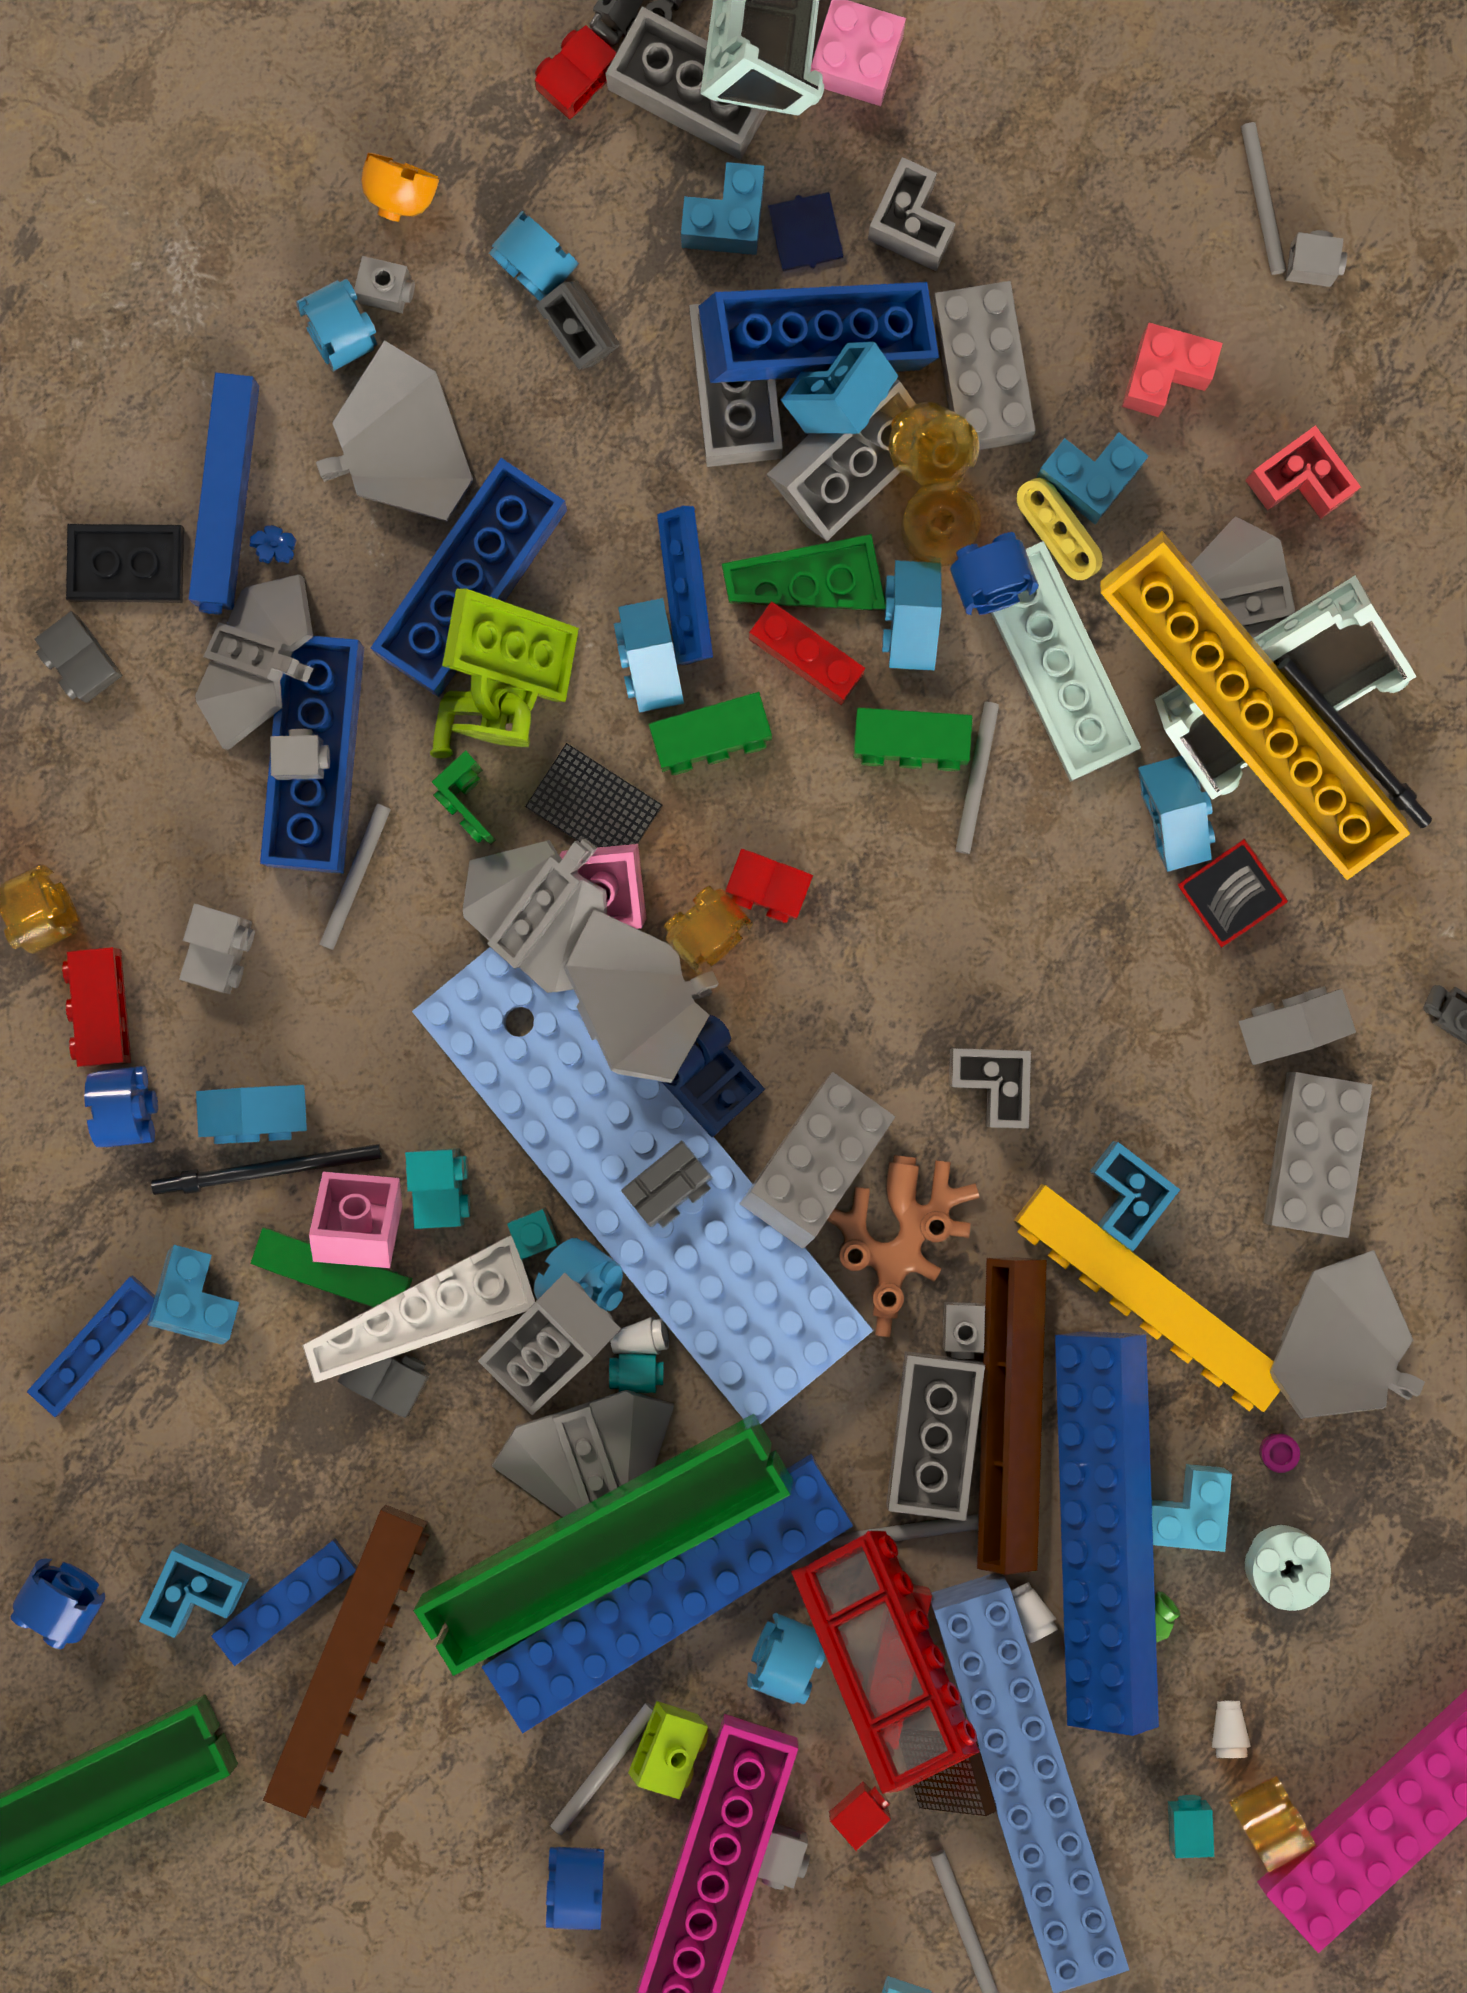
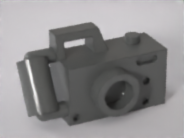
M598 0L593 8L596 14L590 22V29L610 47L616 45L621 37H626L638 15L637 10L644 0Z
M1440 985L1432 986L1423 1010L1434 1016L1433 1024L1467 1045V1002L1465 1004L1455 997L1457 993L1467 1000V994L1457 987H1453L1451 992H1448Z

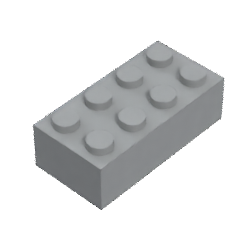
M641 7L606 72L608 90L741 160L768 110L713 101L701 95L708 41ZM751 69L721 95L772 104L777 95V81Z
M1011 281L935 293L932 311L956 454L1031 442L1036 430Z
M700 304L689 305L706 466L713 467L782 459L783 446L775 379L710 383L698 308Z
M896 379L889 389L888 396L880 402L869 418L868 425L859 434L810 433L766 475L805 526L828 541L924 451L938 435L902 383Z
M832 1072L813 1095L740 1202V1205L802 1249L805 1248L817 1236L895 1116Z
M1287 1072L1264 1224L1349 1238L1371 1098V1084L1298 1072Z
M564 1273L487 1350L478 1362L533 1415L584 1368L621 1328L613 1321L612 1316L606 1310L600 1308L585 1293L583 1287L578 1282L572 1280Z
M905 1351L886 1501L888 1511L966 1521L985 1365L982 1361Z

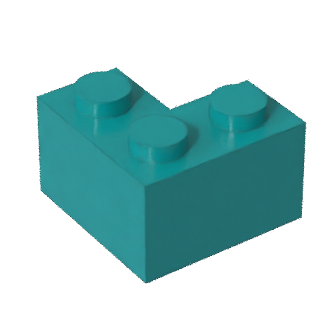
M460 1148L405 1152L407 1192L412 1191L414 1229L464 1225V1218L470 1217L469 1194H463L462 1180L468 1179L467 1156H461Z

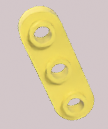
M1035 478L1024 483L1017 493L1018 507L1065 573L1075 580H1085L1095 575L1102 566V553L1054 485L1044 478ZM1038 491H1040L1043 494L1044 502H1040L1038 500ZM1060 522H1063L1065 524L1067 529L1066 533H1063L1060 530ZM1082 552L1088 556V564L1082 560Z

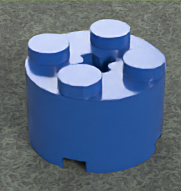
M1014 532L1001 534L993 539V543L980 548L978 544H971L959 549L956 552L958 560L950 567L963 607L968 615H972L974 608H977L979 615L1008 608L1020 602L1018 594L1027 590L1030 596L1039 587L1023 541L1017 539Z
M138 1066L89 1073L85 1082L84 1100L85 1107L91 1106L93 1119L87 1120V1125L94 1145L98 1148L154 1142L155 1128L151 1120V1114L158 1112V1100L154 1090L148 1091V1072L146 1067Z
M40 1559L36 1562L13 1602L14 1611L10 1617L16 1625L23 1628H31L42 1635L43 1640L49 1646L63 1649L66 1643H77L82 1640L106 1596L104 1592L99 1596L96 1592L99 1587L98 1582L76 1566L63 1562L59 1568L49 1565L52 1559Z
M550 1847L549 1881H547L546 1928L601 1930L604 1849Z

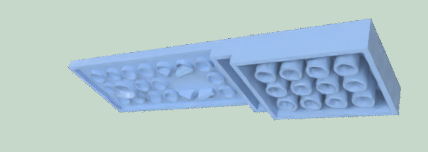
M489 947L412 1011L413 1014L609 1255L621 1266L622 1271L740 1416L745 1419L755 1414L759 1423L762 1424L874 1329L806 1247L802 1249L740 1205V1202L753 1185L752 1181H750L715 1137L711 1138L661 1081L621 1075L611 1071L597 1039H591L576 1007L579 1000L574 990L547 993L520 968L514 969L496 951ZM523 1007L532 1012L534 1026L524 1036H513L506 1028V1018L513 1009ZM682 1140L713 1177L707 1183L711 1189L694 1203L689 1198L677 1207L681 1214L664 1228L659 1223L654 1227H650L622 1193L621 1189Z

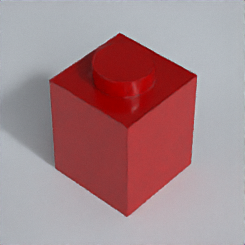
M863 1781L829 1811L830 1822L854 1850L857 1851L891 1820L889 1809L887 1808L890 1802L877 1786L870 1789Z

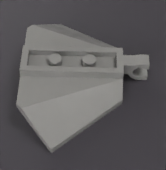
M384 340L332 422L344 455L316 461L317 468L324 482L350 473L356 494L359 497L447 522L473 482V477L436 371Z
M1236 516L1191 564L1253 638L1296 612L1281 540ZM1302 644L1274 660V664L1278 667L1284 659L1290 658L1297 665L1304 654Z
M299 574L244 588L239 594L227 624L218 622L203 657L209 659L210 663L195 694V698L223 749H231L282 708L280 680L283 674L306 683L308 682L313 668L291 658L292 652L313 638L305 579Z
M582 839L581 842L574 841L563 859L559 856L550 840L469 861L463 917L489 940L487 944L514 969L520 968L547 993L574 990L564 969L565 964L593 909L607 915L606 890L582 877L577 872L597 849L587 839Z
M593 909L564 967L579 1000L576 1007L591 1039H597L611 1071L621 1075L671 1083L710 1016L694 1002V999L710 996L712 993L711 988H716L719 985L713 971H710L685 982L681 972L678 948Z
M1369 1251L1311 1273L1299 1304L1293 1308L1281 1336L1282 1344L1270 1369L1273 1381L1301 1419L1383 1409L1387 1405L1388 1388L1407 1400L1411 1399L1413 1395L1419 1396L1425 1381L1411 1374L1401 1373L1396 1370L1398 1363L1413 1342V1338L1375 1251Z
M624 1390L518 1425L514 1428L492 1463V1467L564 1517L655 1467L674 1404Z

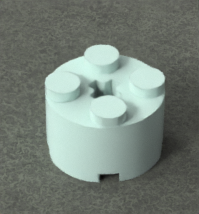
M1277 1525L1261 1531L1254 1538L1248 1554H1246L1245 1572L1252 1587L1268 1603L1278 1609L1289 1611L1302 1610L1315 1604L1328 1592L1331 1578L1329 1558L1323 1547L1307 1533L1291 1526ZM1290 1560L1294 1566L1291 1567V1572L1285 1575L1282 1571L1286 1569L1285 1562Z

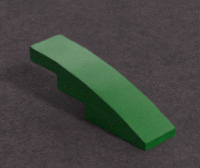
M262 1227L250 1263L284 1277L372 1307L409 1289L413 1279L387 1268L313 1262L310 1241L300 1240Z

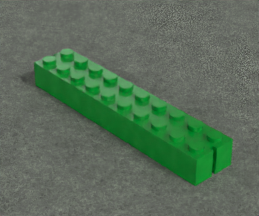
M752 1414L426 1591L421 1595L413 1611L431 1640L438 1637L444 1623L448 1626L443 1630L435 1647L452 1675L455 1676L790 1496L793 1478L777 1451L775 1450L770 1453L772 1443L755 1414Z
M206 1694L0 1793V1886L230 1776L237 1767L238 1762L225 1734L222 1733L217 1736L215 1733L220 1724Z

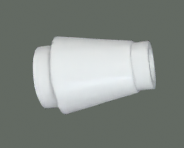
M652 1316L621 1328L610 1340L614 1354L659 1355L661 1350L669 1348V1335L666 1323L662 1319L655 1320Z
M1029 1582L1011 1590L1024 1634L1027 1636L1030 1644L1058 1630L1054 1623L1056 1617L1036 1591L1032 1589Z
M1217 1701L1212 1748H1216V1758L1248 1757L1247 1748L1251 1747L1240 1701Z

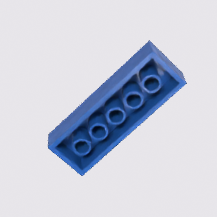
M927 282L714 292L698 306L710 383L797 378L800 372L828 371L846 344L856 342H875L895 372L919 371L939 358Z
M500 458L371 646L372 651L422 687L440 697L457 672V670L442 666L456 589H469L505 602L567 512L565 500L503 458Z
M313 636V638L292 652L291 658L298 660L299 663L313 668L308 682L300 681L286 674H283L281 677L282 708L274 714L272 736H289V730L291 729L313 730V735H318L323 739V745L329 746L330 768L324 769V779L277 780L271 776L270 750L260 864L266 867L344 874L365 648L359 640Z

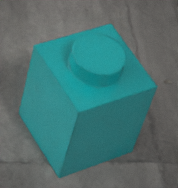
M546 1207L507 1223L521 1260L557 1246L560 1243Z
M1182 1795L1178 1797V1801H1168L1169 1844L1174 1857H1215L1213 1810L1208 1802L1201 1800V1797L1197 1795Z

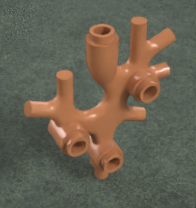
M894 1155L893 1162H889L886 1192L890 1208L899 1221L900 1231L898 1236L890 1242L882 1243L876 1241L867 1230L866 1218L870 1194L869 1188L855 1187L852 1209L844 1213L835 1208L827 1219L828 1222L839 1228L844 1236V1243L839 1248V1259L842 1265L851 1271H859L870 1266L877 1272L878 1285L872 1292L873 1315L877 1316L875 1332L877 1336H891L893 1318H898V1311L904 1303L901 1287L905 1277L909 1273L916 1272L934 1282L941 1271V1268L929 1262L922 1255V1243L926 1239L931 1242H942L949 1236L969 1238L971 1223L952 1220L949 1216V1211L955 1205L979 1198V1193L975 1183L959 1188H951L949 1186L951 1162L935 1161L931 1199L928 1204L921 1205L916 1201L919 1173L916 1158ZM933 1220H940L943 1224L942 1230L937 1234L931 1233L929 1225ZM857 1248L861 1250L862 1257L859 1261L851 1262L848 1260V1252L851 1249ZM886 1292L895 1294V1301L891 1305H884L881 1302V1297Z

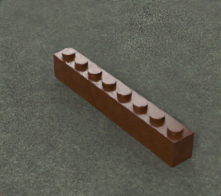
M1020 1257L987 1258L983 1359L985 1370L982 1392L977 1569L1004 1575L1038 1571L1047 1260Z
M386 1504L380 1510L263 1801L304 1818L307 1817L312 1807L320 1808L328 1789L327 1786L322 1785L326 1772L334 1773L343 1752L337 1749L341 1735L349 1736L357 1714L352 1713L351 1710L356 1698L363 1701L372 1678L367 1677L366 1673L371 1662L378 1664L386 1646V1642L380 1640L386 1626L393 1628L401 1606L395 1604L400 1590L408 1591L414 1577L415 1570L409 1568L415 1554L422 1556L429 1540L430 1534L424 1532L428 1521Z

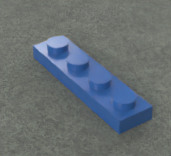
M683 505L657 514L677 665H688L713 658L694 506Z
M130 1276L27 1390V1393L52 1416H59L151 1313L155 1295L138 1279Z
M335 1538L223 1625L211 1637L231 1663L236 1666L355 1573L357 1566Z

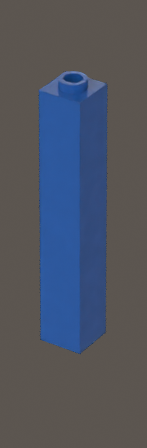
M215 372L189 591V600L195 606H199V612L221 615L222 609L233 610L259 395V385L253 376Z

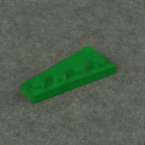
M872 534L722 563L729 603L769 605L772 601L778 606L885 611L886 605Z

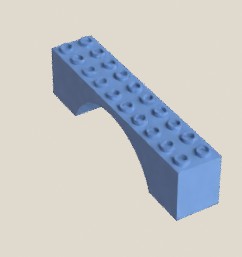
M993 1573L932 1592L931 1606L967 1719L973 1725L977 1734V1742L997 1807L996 1812L1053 1993H1059L1129 1971L1011 1589L1004 1575Z

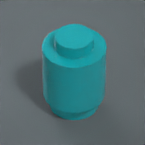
M619 1354V1358H610L609 1389H619V1392L629 1390L636 1393H656V1385H664V1362H657L656 1354Z

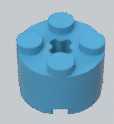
M523 211L518 214L492 244L493 249L489 252L497 263L513 278L520 273L516 279L538 301L561 285L579 265L569 252L566 254L560 244Z
M348 279L341 282L337 280L296 301L300 316L307 315L310 320L307 322L308 327L306 329L325 363H330L332 371L374 351V346L378 345L373 335L376 333L375 327L366 312L359 314L355 303L358 299Z
M571 1238L560 1244L545 1260L550 1266L544 1276L538 1273L535 1280L534 1293L537 1300L564 1273L572 1280L578 1282L583 1287L585 1293L600 1308L606 1311H612L618 1307L623 1298V1293L620 1291L623 1278L621 1266L585 1239L581 1241L578 1238Z
M774 1613L772 1616L775 1624L767 1621L757 1641L751 1659L752 1662L757 1663L756 1674L748 1672L747 1685L751 1689L790 1704H795L796 1702L805 1704L812 1689V1682L809 1680L814 1668L819 1669L822 1666L826 1657L814 1627Z

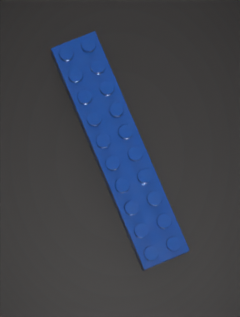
M1080 1331L1055 1335L1067 1726L1134 1736L1159 1727L1146 1334Z
M812 1454L787 1468L793 1478L790 1496L486 1658L482 1664V1669L522 1734L853 1527L852 1518Z

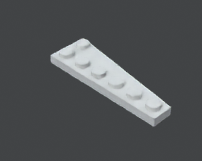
M509 1236L303 1344L302 1347L313 1381L316 1383L526 1312L535 1303V1299L523 1262L512 1236Z

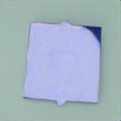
M829 192L803 198L801 195H797L794 200L768 205L782 271L805 266L813 269L819 263L843 258Z

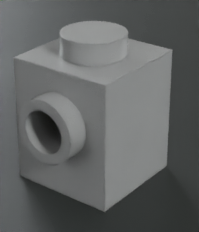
M1323 230L1312 231L1310 234L1298 232L1290 244L1285 281L1331 287L1338 275L1343 276L1346 268L1347 252H1342L1343 238L1333 237L1331 232Z
M362 256L354 287L358 303L403 314L405 302L411 303L415 289V280H411L407 266Z
M291 729L289 730V736H270L271 776L277 780L324 779V769L330 768V749L328 745H323V739L318 735H313V730Z
M944 1302L942 1348L945 1351H951V1358L974 1359L975 1352L984 1353L985 1305L983 1303Z
M777 1823L774 1824L758 1877L762 1878L763 1884L780 1890L784 1889V1886L794 1889L797 1877H805L810 1861V1855L805 1854L808 1845L807 1833Z

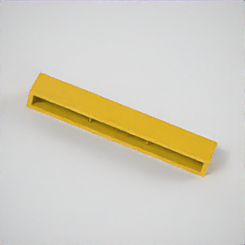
M1041 1184L1014 1219L1021 1226L1017 1233L1034 1246L1041 1241L1052 1249L1047 1255L1065 1270L1070 1264L1082 1273L1078 1280L1095 1293L1100 1288L1105 1290L1112 1296L1109 1304L1126 1317L1131 1311L1143 1320L1139 1326L1157 1341L1162 1335L1174 1344L1170 1349L1171 1352L1187 1364L1194 1359L1202 1365L1204 1369L1200 1374L1218 1388L1224 1382L1235 1391L1231 1398L1249 1412L1254 1406L1265 1412L1281 1391L1270 1374L1273 1360L1046 1185Z

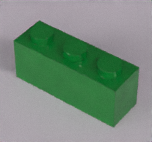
M760 692L649 723L662 772L670 770L671 775L693 770L692 763L706 759L708 765L730 759L729 753L743 749L745 754L761 751L767 748L765 742L772 741V733Z
M857 708L853 758L861 759V765L884 766V760L899 761V767L919 769L922 768V763H936L938 770L960 771V765H967L970 761L973 715Z

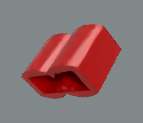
M587 25L578 32L572 30L568 33L561 43V52L552 59L550 57L545 58L535 71L536 90L569 120L580 112L595 92L607 83L606 72L617 53Z
M741 848L725 893L732 896L730 903L751 910L753 904L768 909L767 917L787 924L789 918L797 920L813 875Z

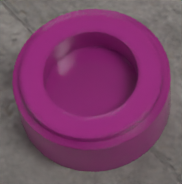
M1273 1433L1262 1441L1259 1449L1260 1459L1270 1470L1277 1473H1285L1292 1470L1298 1464L1300 1448L1297 1442L1287 1434Z

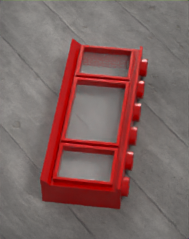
M867 1531L863 1536L791 1572L882 1794L902 1791L980 1751L976 1744V1731L973 1725L966 1720L960 1707V1693L956 1686L949 1681L944 1669V1656L939 1647L934 1645L929 1634L928 1618L924 1611L918 1607L912 1594L914 1591L913 1583L908 1574L902 1570L898 1561L896 1543L887 1535L886 1531Z

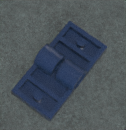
M713 1015L708 1017L674 1080L671 1083L661 1081L711 1138L765 1090L760 1082L727 1047L731 1042L730 1032L726 1025Z

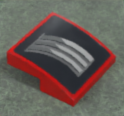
M1245 838L1178 884L1180 890L1221 948L1289 901Z

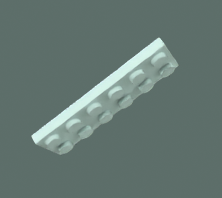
M1044 541L1026 549L1039 584L1038 589L1030 596L1027 590L1018 594L1020 602L993 612L991 615L1071 782L1140 750L1141 746Z

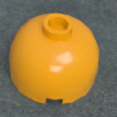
M368 152L361 182L363 193L368 201L379 207L377 214L386 219L399 222L401 215L414 217L425 211L432 202L440 178L416 166L393 161V158Z

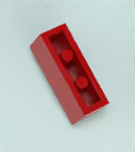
M772 601L749 632L750 641L841 706L864 675L865 667Z
M110 947L67 952V961H63L62 972L65 983L70 984L71 999L66 1000V1015L68 1021L73 1022L74 1037H70L69 1040L72 1060H76L77 1067L131 1063L121 949Z

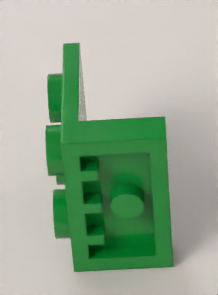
M465 750L432 781L438 789L433 796L452 815L457 811L462 814L464 819L459 824L474 840L480 843L485 839L491 845L496 839L456 797L460 791L466 794L480 782L481 778L478 774L483 771L479 764Z

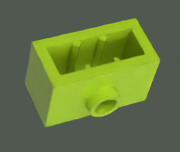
M656 1701L628 1774L638 1787L680 1800L684 1788H688L694 1774L693 1764L697 1754L703 1751L706 1746L708 1726L696 1713Z

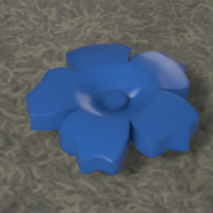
M271 525L265 526L264 532L257 531L256 534L250 537V547L256 548V555L259 556L260 562L269 564L275 557L277 562L289 563L294 557L292 550H294L297 540L292 533H283L282 528Z

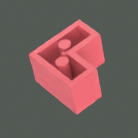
M1148 323L1141 337L1122 407L1159 417L1166 405L1172 382L1205 391L1213 380L1223 343Z
M1316 425L1254 469L1245 480L1267 511L1299 489L1320 519L1351 498L1361 488Z

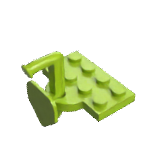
M456 589L442 666L471 675V691H449L441 699L433 737V749L430 751V755L434 758H448L452 756L453 751L450 749L452 731L493 744L529 747L530 711L534 707L537 696L554 702H566L579 628L469 589ZM455 715L482 716L481 726L453 724ZM506 723H513L511 731L505 730Z

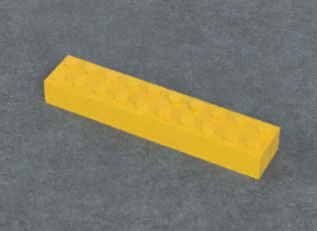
M1163 531L1100 581L1101 594L1346 880L1353 877L1410 834L1405 817L1296 688L1279 671L1274 662Z

